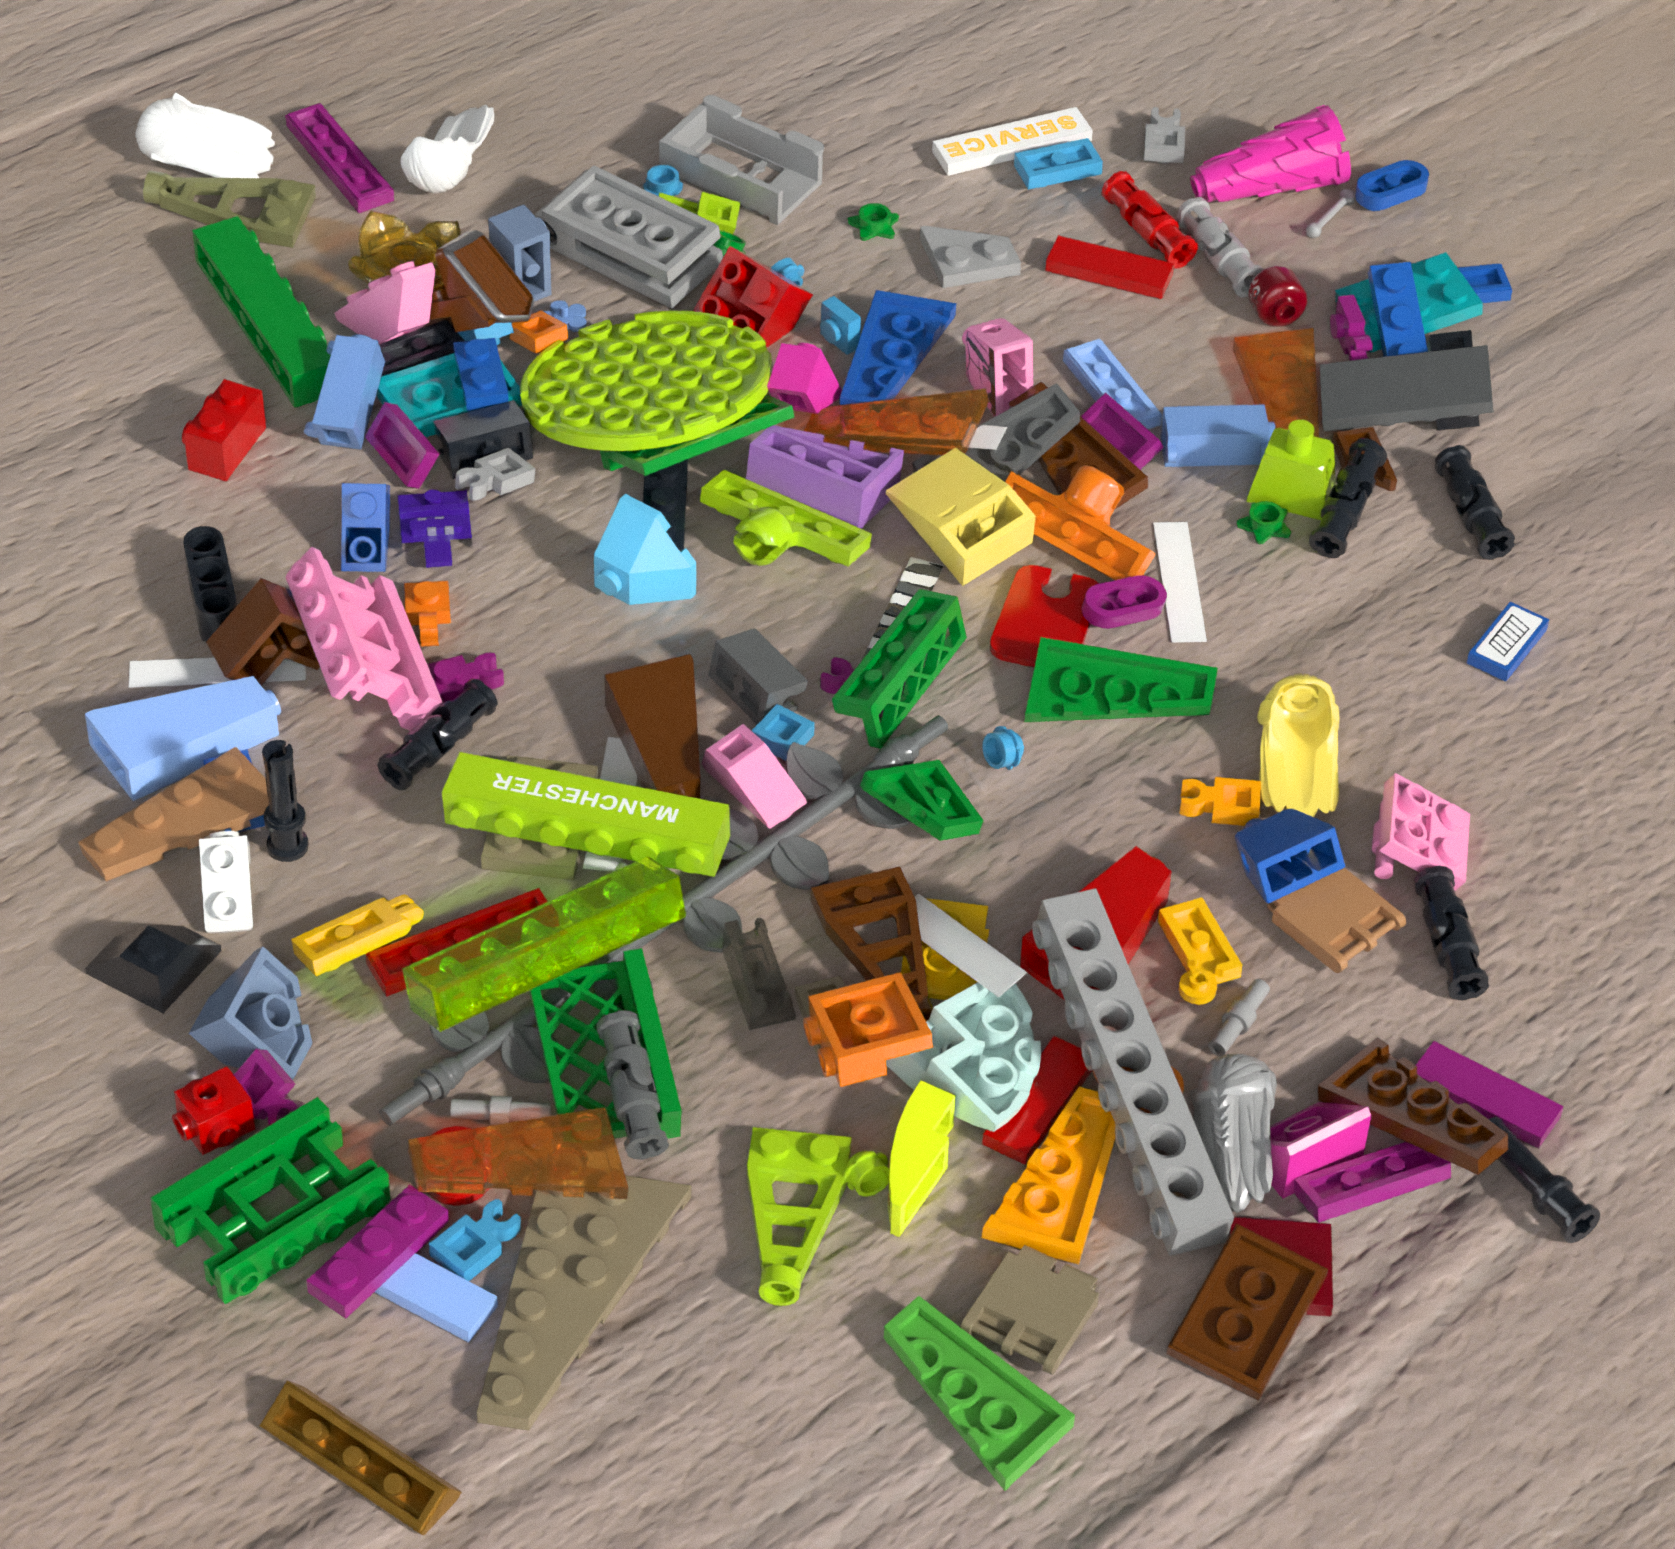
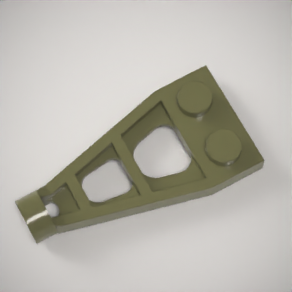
M151 170L146 175L143 188V198L146 203L158 204L161 208L208 225L238 216L247 230H254L259 242L291 248L294 247L316 198L315 185L278 178L172 177L167 173ZM195 195H222L216 208L193 201ZM259 197L265 199L266 202L259 217L247 218L231 211L235 199Z

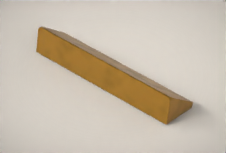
M286 1381L259 1425L421 1535H425L462 1493L459 1489L307 1388L291 1381Z

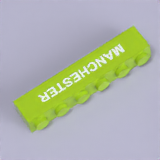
M459 752L442 790L446 824L456 825L465 829L471 828L501 834L511 838L516 837L546 843L551 846L591 852L596 855H607L637 861L641 864H652L682 870L692 874L697 873L715 877L730 838L729 804Z

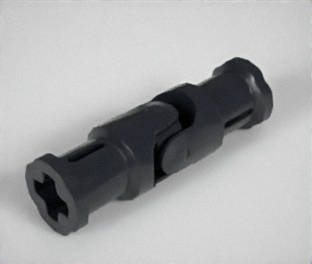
M1359 438L1351 444L1348 463L1339 470L1336 477L1337 485L1332 487L1322 507L1320 525L1309 536L1311 548L1324 557L1338 558L1346 552L1348 534L1357 527L1367 499L1375 487L1376 480L1374 476L1377 469L1383 466L1387 460L1386 450L1374 440Z
M1461 445L1445 448L1435 458V470L1447 481L1446 489L1452 501L1456 502V509L1467 531L1475 535L1478 541L1477 550L1480 556L1488 560L1505 556L1513 549L1515 536L1509 528L1504 526L1502 511L1489 491L1483 475L1478 470H1474L1471 464L1470 451Z
M478 679L468 680L464 684L463 692L452 701H444L431 716L424 719L403 738V744L393 753H385L379 758L377 767L384 780L395 789L401 791L410 787L413 777L424 767L430 768L455 746L459 739H464L471 733L473 724L483 715L488 716L496 711L498 702L493 691Z
M1439 865L1419 872L1414 878V888L1417 895L1423 898L1425 904L1423 917L1431 934L1437 960L1440 966L1446 969L1449 978L1447 980V989L1450 997L1461 1001L1477 998L1489 988V978L1486 971L1479 966L1477 958L1479 957L1480 950L1468 921L1462 899L1456 896L1453 871L1446 866Z

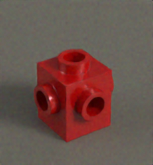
M227 1066L201 1079L192 1080L184 1087L174 1091L177 1113L172 1115L174 1126L182 1140L186 1142L191 1139L202 1156L219 1147L228 1146L237 1138L255 1130L252 1100Z

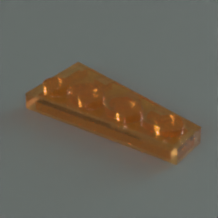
M1314 328L1234 337V355L1254 404H1265L1268 422H1274L1275 429L1283 428L1288 430V426L1292 421L1306 420L1314 426V436L1320 438Z
M605 1107L408 1139V1153L418 1192L484 1194L487 1188L508 1189L512 1191V1195L532 1196L533 1190L563 1191V1197L584 1198L585 1192L609 1193V1199H627L628 1184Z

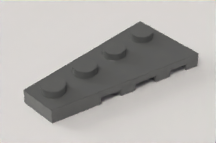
M1056 383L974 428L976 429L982 425L1007 427L996 450L942 445L913 461V472L915 473L952 449L957 448L1005 482L1011 471L1020 476L1080 422V411Z

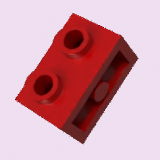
M224 379L214 393H210L206 397L201 410L193 420H189L186 423L182 432V443L185 444L188 470L222 481L229 479L266 429L262 390Z

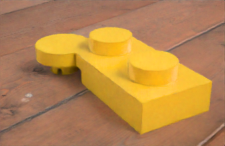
M1202 897L1159 909L1158 923L1187 971L1181 976L1178 988L1180 996L1185 1001L1196 1005L1206 1004L1216 996L1217 984L1241 977L1243 965Z

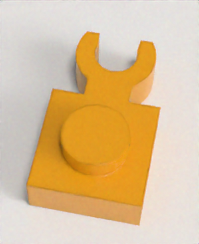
M1215 777L1214 786H1206L1203 782L1196 779L1182 780L1181 797L1191 798H1181L1179 814L1187 817H1196L1204 812L1212 813L1211 823L1245 826L1251 819L1259 818L1261 781Z

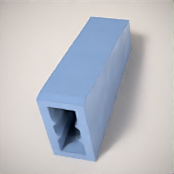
M254 676L94 709L85 713L90 746L131 800L135 801L175 783L203 767V759L220 756L234 747H237L240 751L249 749L278 736L277 715L281 714V708L275 694L269 689L265 691Z

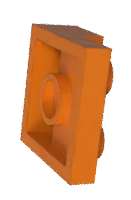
M901 972L808 996L810 1017L803 1019L808 1043L810 1046L820 1044L821 1048L818 1049V1058L822 1072L826 1078L835 1075L840 1087L887 1075L886 1060L933 1048L932 1033Z

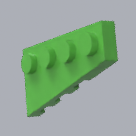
M920 1296L916 1297L884 1326L883 1338L1004 1491L1074 1427L1075 1414Z

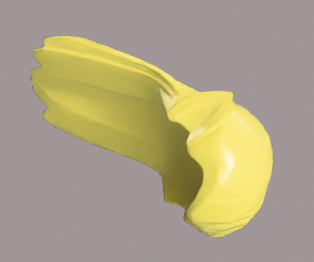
M1302 673L1289 675L1279 680L1271 688L1265 700L1260 704L1257 715L1259 724L1263 725L1259 772L1261 799L1266 807L1272 806L1276 812H1281L1284 809H1295L1313 817L1319 808L1323 813L1327 814L1329 811L1336 810L1339 798L1337 764L1339 707L1335 704V696L1331 686L1322 679Z

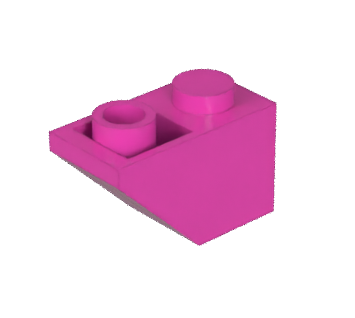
M781 343L767 385L772 397L791 404L795 411L815 414L840 398L842 389L821 348L809 343H798L797 345Z

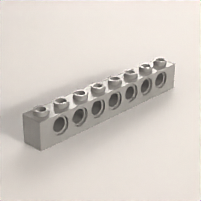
M1097 889L1042 900L1038 918L1032 925L1035 943L1039 949H1045L1049 959L1048 968L1052 985L1055 989H1061L1066 1001L1065 1014L1070 1028L1072 1030L1077 1029L1080 1035L1084 1064L1089 1071L1094 1070L1099 1082L1098 1095L1100 1103L1105 1112H1111L1115 1121L1117 1145L1123 1154L1128 1153L1133 1166L1132 1178L1135 1189L1139 1196H1145L1151 1210L1149 1215L1150 1224L1155 1237L1163 1239L1169 1256L1225 1243L1234 1216ZM1072 946L1080 947L1083 950L1075 949ZM1088 986H1094L1099 988L1100 990H1094L1089 988ZM1104 1026L1113 1027V1028H1115L1117 1031L1109 1030V1029L1105 1028ZM1121 1067H1128L1135 1072L1123 1070ZM1137 1108L1147 1109L1151 1113L1141 1112ZM1154 1150L1165 1151L1169 1156L1160 1155ZM1171 1192L1182 1193L1187 1198L1176 1197Z

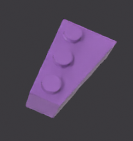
M775 425L768 427L750 443L746 473L747 480L861 529L890 501V498L886 495V490L900 482L904 450L891 448L888 455L863 450L864 442L853 440L850 441L849 447L823 442L824 435Z

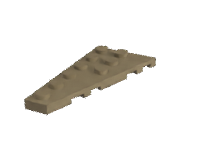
M547 1163L543 1164L479 1400L477 1423L530 1430L560 1387L561 1378L575 1358L579 1359L589 1345V1337L599 1323L604 1324L643 1268V1260L656 1242H661L669 1230L670 1221L679 1209L683 1210L691 1199V1185Z

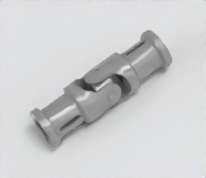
M1204 198L1188 199L1178 209L1176 221L1179 226L1190 231L1193 239L1198 244V248L1205 252V256L1218 273L1223 277H1228L1233 282L1234 292L1241 298L1249 297L1248 290L1251 281L1264 269L1252 263L1247 248L1233 233L1229 232L1227 225L1222 219L1213 216L1210 212V206ZM1191 211H1194L1198 216L1194 218L1191 215Z

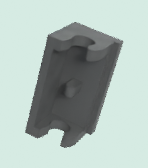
M753 628L716 640L708 676L756 724L776 704L792 712L798 709V706L793 701H787L786 703L784 701L792 695L796 696L805 691L808 680L757 629Z

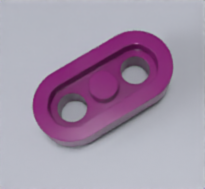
M1144 575L1128 577L1090 587L1086 592L1081 610L1085 619L1094 626L1105 629L1120 627L1158 617L1167 599V592L1164 586L1152 577Z

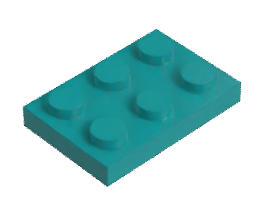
M1447 252L1411 264L1425 334L1482 315L1483 302ZM1369 279L1335 290L1336 304L1338 296H1355L1365 319L1364 332L1366 335H1369L1373 345L1372 350L1368 351L1372 353L1381 350Z
M454 353L382 376L376 396L383 405L386 402L398 405L425 438L436 434L433 421L470 412L466 410ZM501 361L509 401L514 400L518 407L522 406L520 386Z

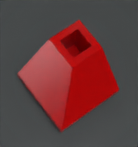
M730 246L693 311L730 318L736 327L742 329L749 327L765 340L766 347H769L794 329L813 294L782 274Z

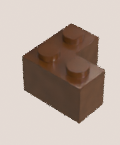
M260 578L206 642L225 678L231 680L254 676L262 686L285 658L317 671L320 668L291 590L263 578Z

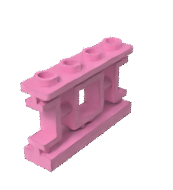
M313 547L293 564L290 571L286 574V580L331 696L341 700L350 692L352 699L360 701L369 692L387 700L393 716L397 717L400 727L409 731L429 717L443 702L393 581L379 575L370 585L368 578L360 575L353 584L333 575L329 563L323 559L321 551Z

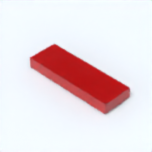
M1058 235L1046 259L1045 271L1162 299L1173 276L1174 263Z
M1053 1036L1041 1053L1040 1068L1037 1076L1034 1077L1027 1101L1011 1120L995 1132L986 1129L983 1133L982 1145L1026 1165L1078 1087L1083 1085L1093 1071H1089L1086 1068L1081 1048Z

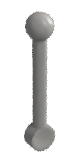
M1351 189L1341 190L1339 200L1316 223L1313 222L1307 225L1306 234L1310 238L1319 237L1322 232L1321 228L1344 205H1351L1355 202V192Z

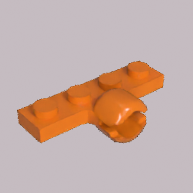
M1083 465L1077 470L1066 491L1060 495H1053L1012 471L1005 482L1011 486L1036 516L1035 536L1113 580L1144 575L1156 553L1110 526V517L1124 495V488L1115 479L1092 466Z

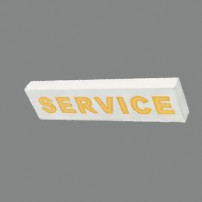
M1074 107L935 140L932 145V153L946 174L953 175L1014 160L1015 153L1085 138H1089L1092 141L1093 130L1078 108Z

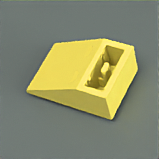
M957 448L952 449L886 490V495L962 586L1033 543L1036 517L1009 484Z

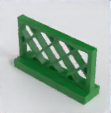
M766 394L761 402L742 418L703 437L654 449L599 451L605 469L614 471L626 466L646 476L795 416L791 404Z
M643 949L623 951V961L527 976L528 989L563 1147L627 1137L623 1122H620L616 1116L613 1101L606 1107L587 1096L599 1080L610 1086L604 1059L597 1066L578 1055L589 1040L605 1048L604 1040L599 1038L596 1024L603 1016L617 1011H631L637 1014L640 1023V1029L637 1032L640 1045L648 1053L651 1074L660 1102V1111L657 1115L661 1130L665 1131L668 1139L681 1137L682 1110ZM614 978L618 988L608 1001L588 990L595 981ZM560 987L572 995L559 1009L542 999L541 990ZM580 999L600 1010L589 1025L569 1015ZM620 1001H621L622 1009L619 1008V1007H617V1005L619 1004ZM546 1015L552 1018L549 1023L547 1022ZM561 1023L581 1034L570 1049L551 1040V1035ZM555 1055L561 1058L558 1064L556 1062ZM570 1064L590 1075L579 1090L560 1080V1076ZM564 1096L570 1099L567 1105ZM579 1105L600 1116L593 1126L571 1129L569 1117Z

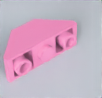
M411 261L391 269V275L370 282L368 284L369 289L358 291L346 297L348 304L334 312L337 321L357 334L377 340L378 344L411 333L426 325L430 319L435 268L432 263L415 267L414 262Z
M744 724L705 750L702 760L704 769L769 829L789 818L793 812L807 803L803 794L768 746Z

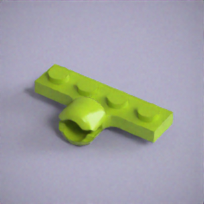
M721 471L701 488V503L716 509L724 515H730L742 520L735 527L738 533L734 536L733 542L738 554L750 564L757 566L770 565L787 549L797 546L827 557L834 563L849 567L870 548L872 533L729 471Z

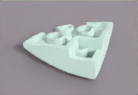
M976 983L933 1007L930 1018L926 1021L932 1033L933 1048L886 1060V1065L914 1090L920 1080L955 1095V1117L974 1126L995 1132L1011 1120L1027 1101L1034 1077L1037 1076L1040 1068L1041 1042L1034 1040L1033 1031L1030 1026L1033 1013L1016 984L998 998L980 983Z

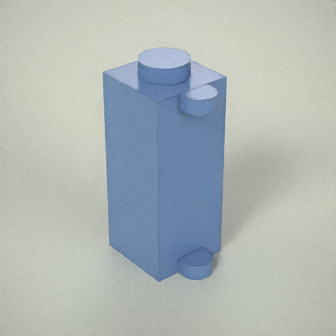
M360 334L352 335L351 337L336 335L335 341L328 342L326 352L331 355L313 421L306 423L304 433L307 436L318 438L322 445L361 450L385 360L377 340Z
M1265 404L1163 407L1160 441L1164 446L1162 449L1165 467L1260 465L1272 432L1275 429V423L1268 422Z

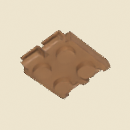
M1346 868L1269 904L1267 903L1268 909L1273 912L1272 922L1335 973H1340L1348 967L1347 961L1362 950L1369 952L1375 948L1377 940L1391 929L1398 931L1406 925V918L1402 912Z

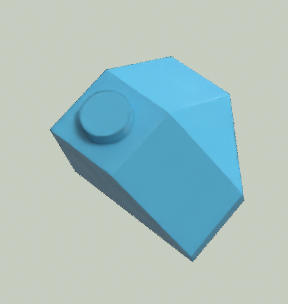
M624 494L620 498L594 553V586L606 595L613 596L628 605L692 599L696 595V561L687 548L681 551L678 550L666 533L671 526L660 511Z

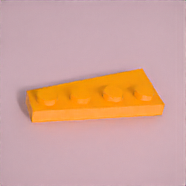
M1078 1087L1050 1128L1049 1135L1039 1149L1037 1148L1028 1160L1027 1167L1016 1183L1013 1182L1004 1195L1003 1202L994 1215L991 1214L984 1224L981 1238L1019 1249L1026 1245L1052 1258L1079 1265L1116 1141L1115 1121L1111 1112H1105L1102 1108L1098 1091Z

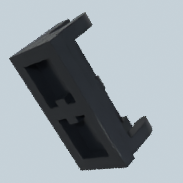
M514 400L433 421L435 433L443 446L438 451L452 479H456L457 471L463 468H474L475 460L506 448H510L525 461L533 459L530 423Z

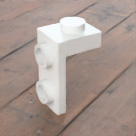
M235 831L211 833L210 838L199 839L205 930L208 934L250 931L253 929L249 870L251 857L247 836H239L238 832Z

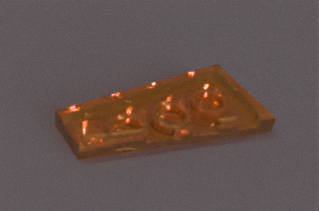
M985 388L829 406L821 409L817 414L812 413L804 431L824 435L823 442L849 447L851 440L864 442L863 450L873 452H890L891 448H895L910 454L944 455L957 448L966 454L989 403Z

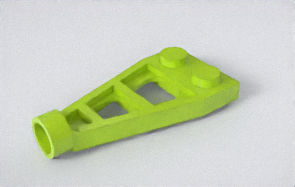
M753 1127L747 1162V1183L762 1272L759 1295L767 1303L787 1306L794 1304L799 1299L801 1283L846 1189L847 1182H845L843 1174L850 1159L852 1137ZM774 1181L817 1185L818 1190L808 1207L778 1205L774 1201L772 1184ZM772 1225L806 1228L800 1247L774 1245L772 1243Z

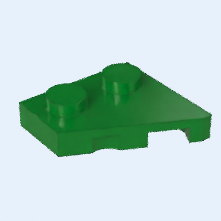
M940 760L864 772L860 786L865 792L939 841L979 834L984 820Z

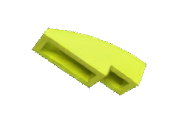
M920 1080L906 1103L896 1128L890 1154L888 1213L890 1233L897 1237L901 1236L948 1168L949 1137L947 1135L954 1127L955 1095Z

